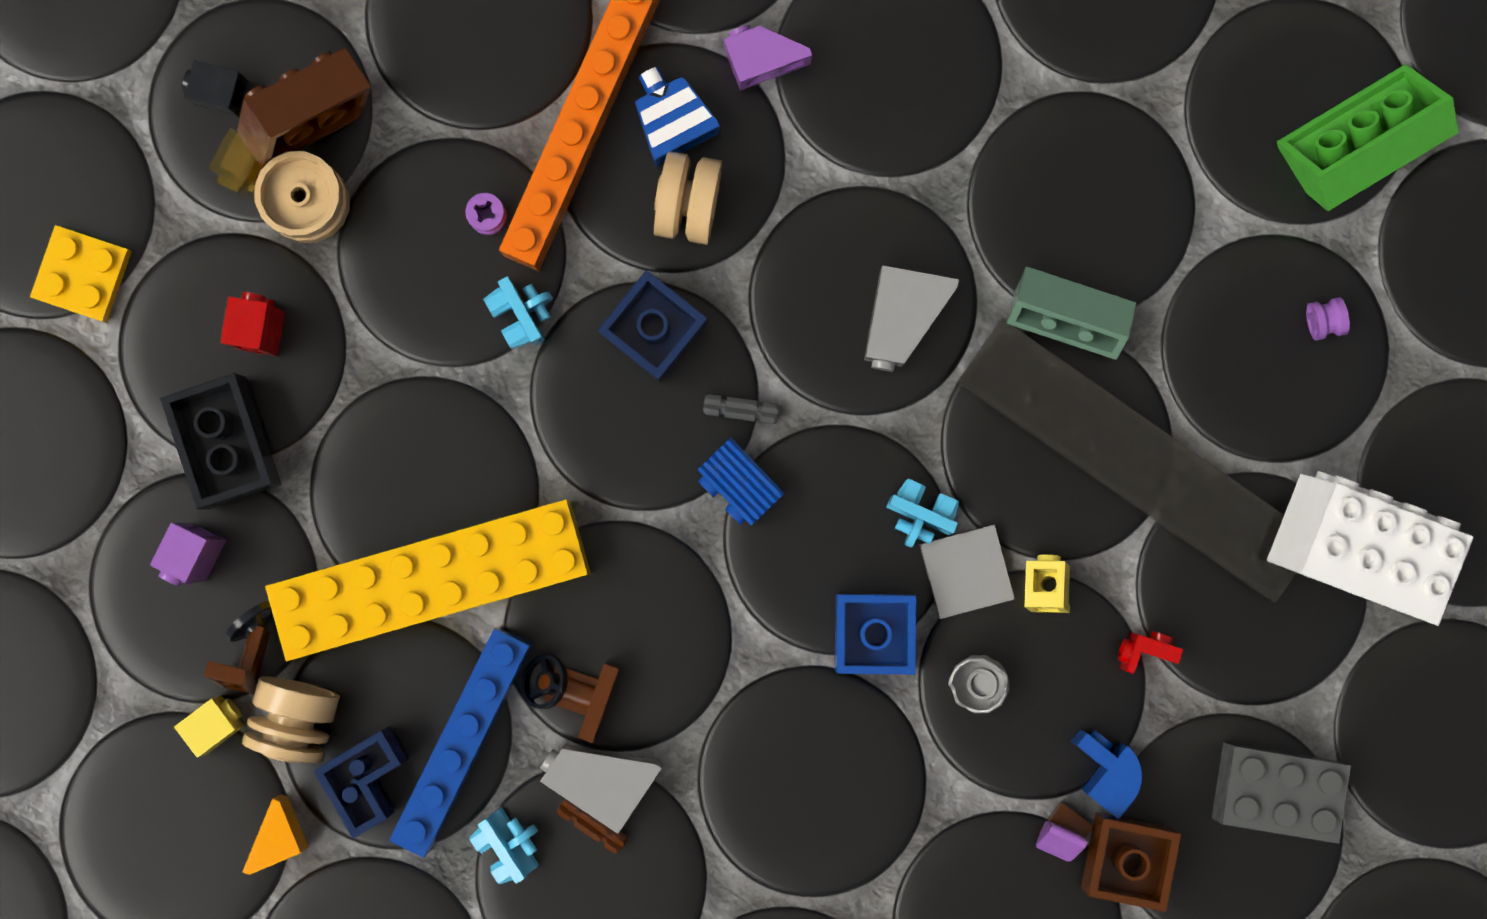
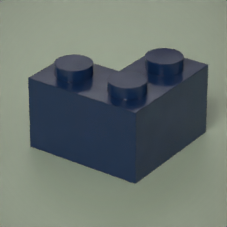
M390 727L379 731L313 771L352 839L395 813L376 781L377 778L409 760Z

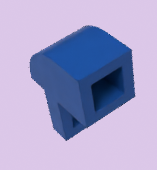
M1080 730L1071 742L1101 765L1082 790L1119 819L1139 793L1142 783V771L1139 760L1127 745L1120 742L1111 753L1109 749L1113 744L1094 730L1089 735Z

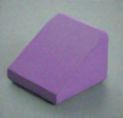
M1048 820V822L1045 821L1036 842V847L1065 861H1072L1086 847L1088 842L1081 834Z

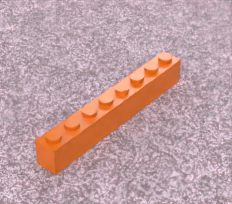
M610 0L499 248L504 257L538 272L540 271L660 0Z

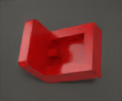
M1154 631L1151 632L1150 638L1131 633L1130 638H1125L1120 646L1118 661L1122 662L1121 670L1134 674L1141 652L1179 664L1183 649L1172 646L1174 638Z

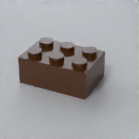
M346 48L334 54L331 51L324 52L313 60L312 65L302 70L293 68L285 72L278 82L268 87L259 85L250 90L243 99L237 132L263 168L272 158L289 151H299L360 119L371 85Z

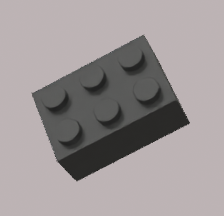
M1223 742L1212 818L1223 825L1339 844L1351 766L1337 760Z

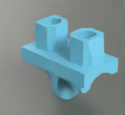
M508 276L499 280L498 284L500 287L483 300L494 318L513 309L519 321L501 330L509 347L515 349L525 346L530 342L536 346L545 341L530 313L535 311L540 322H544L551 317L545 307L546 304L553 300L550 292L547 291L538 295L533 284H529L522 289L528 299L524 303Z
M907 479L898 490L897 495L894 494L890 497L886 508L914 520L913 524L901 518L897 521L895 529L908 534L904 545L912 548L916 539L928 544L931 543L934 533L923 529V525L948 536L953 534L958 524L954 519L959 501L940 493L932 511L918 505L926 487L911 479Z
M502 807L478 824L479 828L470 836L469 840L476 851L482 854L492 847L499 857V860L490 866L491 874L498 884L511 880L517 884L539 866L533 856L537 849L530 840V837L538 831L536 826L532 824L523 829L517 818L510 820Z

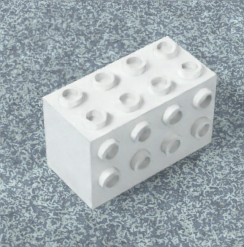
M1318 471L1316 477L1300 474L1267 561L1438 626L1473 536L1460 532V523L1441 516H1433L1428 514L1427 510L1417 506L1400 503L1384 493L1359 487L1358 483L1339 476L1334 477Z

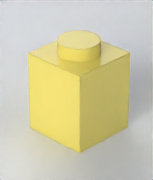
M221 695L211 698L174 726V728L194 755L199 758L210 753L243 728L244 725L239 719L242 717V714L236 704L229 698L225 700Z

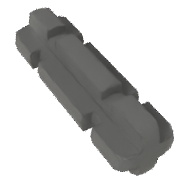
M713 394L705 396L703 412L706 415L719 417V414H724L725 418L755 422V419L761 420L760 423L775 424L777 422L779 407L776 403L763 402V404H757L758 401L734 397L721 399L722 396Z

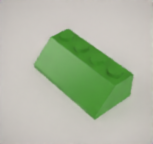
M1405 64L1278 140L1277 146L1304 191L1325 210L1330 211L1459 133L1453 97Z

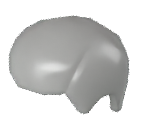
M971 655L960 661L953 669L948 683L955 702L973 713H990L1004 703L1010 690L1009 678L1005 668L1000 662L988 655Z

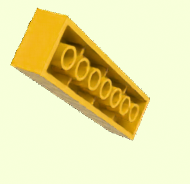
M566 499L265 586L285 660L290 661L589 575L591 571L571 501Z

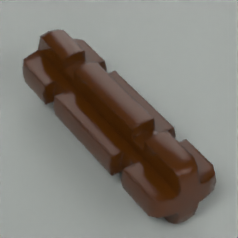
M565 798L557 809L559 816L566 821L571 819L575 822L573 825L596 842L602 841L605 843L603 847L613 854L620 852L627 841V836L620 831L617 834Z

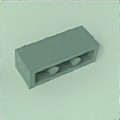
M1026 266L1015 289L1007 324L1117 360L1130 335L1136 302Z

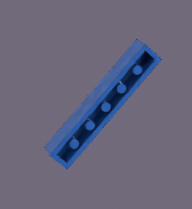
M500 626L493 629L389 839L390 842L423 858L431 852L534 643Z

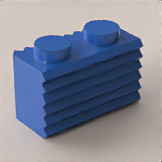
M732 438L728 439L697 469L703 475L698 482L713 498L720 493L730 503L725 510L739 525L745 520L750 525H753L785 494Z

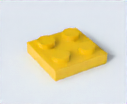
M55 225L30 297L107 323L132 251Z

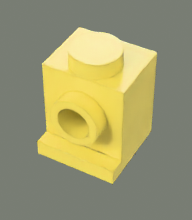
M1038 555L1037 561H1026L1025 608L1030 612L1070 613V566L1065 561H1061V556ZM1050 578L1055 579L1057 583L1055 589L1045 591L1044 582Z

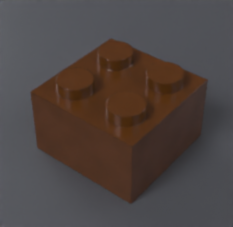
M1095 812L1094 827L1091 832L1081 889L1089 897L1166 912L1181 834L1171 827L1123 817L1117 819L1113 815Z

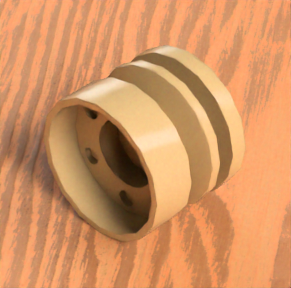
M260 677L252 703L256 707L268 712V716H251L248 718L247 725L257 731L244 733L242 744L253 751L279 761L321 763L324 760L326 750L316 744H326L329 741L330 735L314 727V724L332 723L334 721L340 696L328 689L300 681L277 677Z

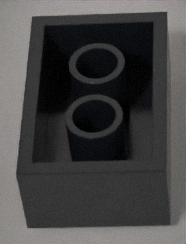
M232 373L160 398L196 509L210 510L282 485L246 376Z

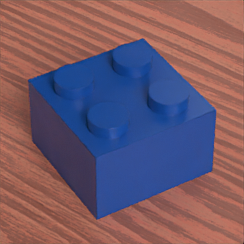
M835 593V672L837 674L915 675L916 595Z

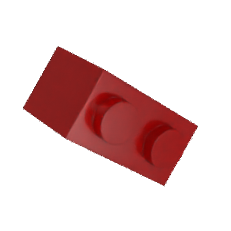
M242 292L241 298L228 296L220 343L241 351L278 356L285 311L275 307V301L266 299L264 295Z

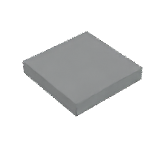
M995 525L931 541L930 544H919L939 619L1015 599Z

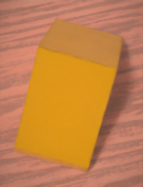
M280 794L272 799L242 871L243 873L251 875L298 855L309 848L289 797Z

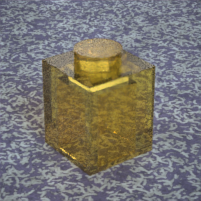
M229 128L208 169L219 176L216 182L225 188L238 193L241 187L252 193L262 167L239 133Z

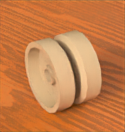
M289 151L272 158L261 169L254 186L255 204L261 218L284 237L299 243H318L332 237L344 225L350 210L349 191L343 178L323 159L305 151ZM302 194L305 195L306 198L302 202H299L298 200Z
M668 151L656 191L654 236L674 239L680 231L682 218L685 216L687 217L685 234L688 241L708 245L719 192L722 160L702 157L697 163L694 179L689 180L691 161L688 154Z

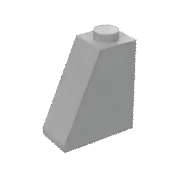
M882 266L864 360L872 362L871 368L894 372L895 366L902 367L957 289L959 279Z
M565 745L559 753L552 749L540 769L546 773L540 782L618 834L662 769L663 764L655 759Z

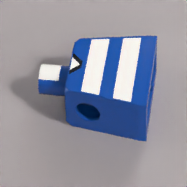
M659 67L651 68L639 76V80L647 95L635 101V105L656 167L665 162L668 151L684 153L720 134L718 121L683 77L667 84Z

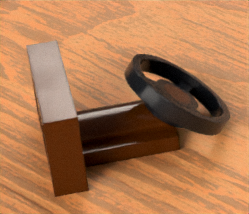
M269 601L262 602L245 612L231 624L225 633L231 642L247 638L239 668L208 661L204 677L220 687L252 695L255 694L258 675L271 635L265 628L267 621L273 615Z
M539 655L528 663L521 679L522 695L525 701L534 708L546 710L559 706L584 715L585 719L578 738L593 743L621 666L606 661L600 677L597 679L565 667L563 662L555 656ZM548 660H552L556 664L554 672ZM541 662V672L538 674L535 682L536 688L530 693V676L534 668ZM545 694L543 701L547 703L539 705L534 701V699Z

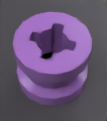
M479 193L473 196L467 203L465 209L466 218L469 224L480 234L494 235L500 232L506 225L507 211L495 195Z
M1341 297L1330 299L1327 304L1313 302L1307 305V324L1310 334L1315 341L1325 339L1328 334L1332 333L1337 336L1348 334L1350 328L1349 314L1346 304Z

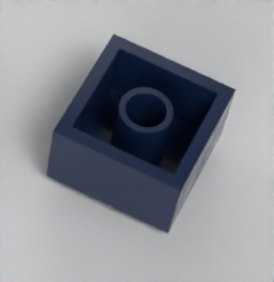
M646 270L597 331L602 337L661 383L706 327L708 320Z

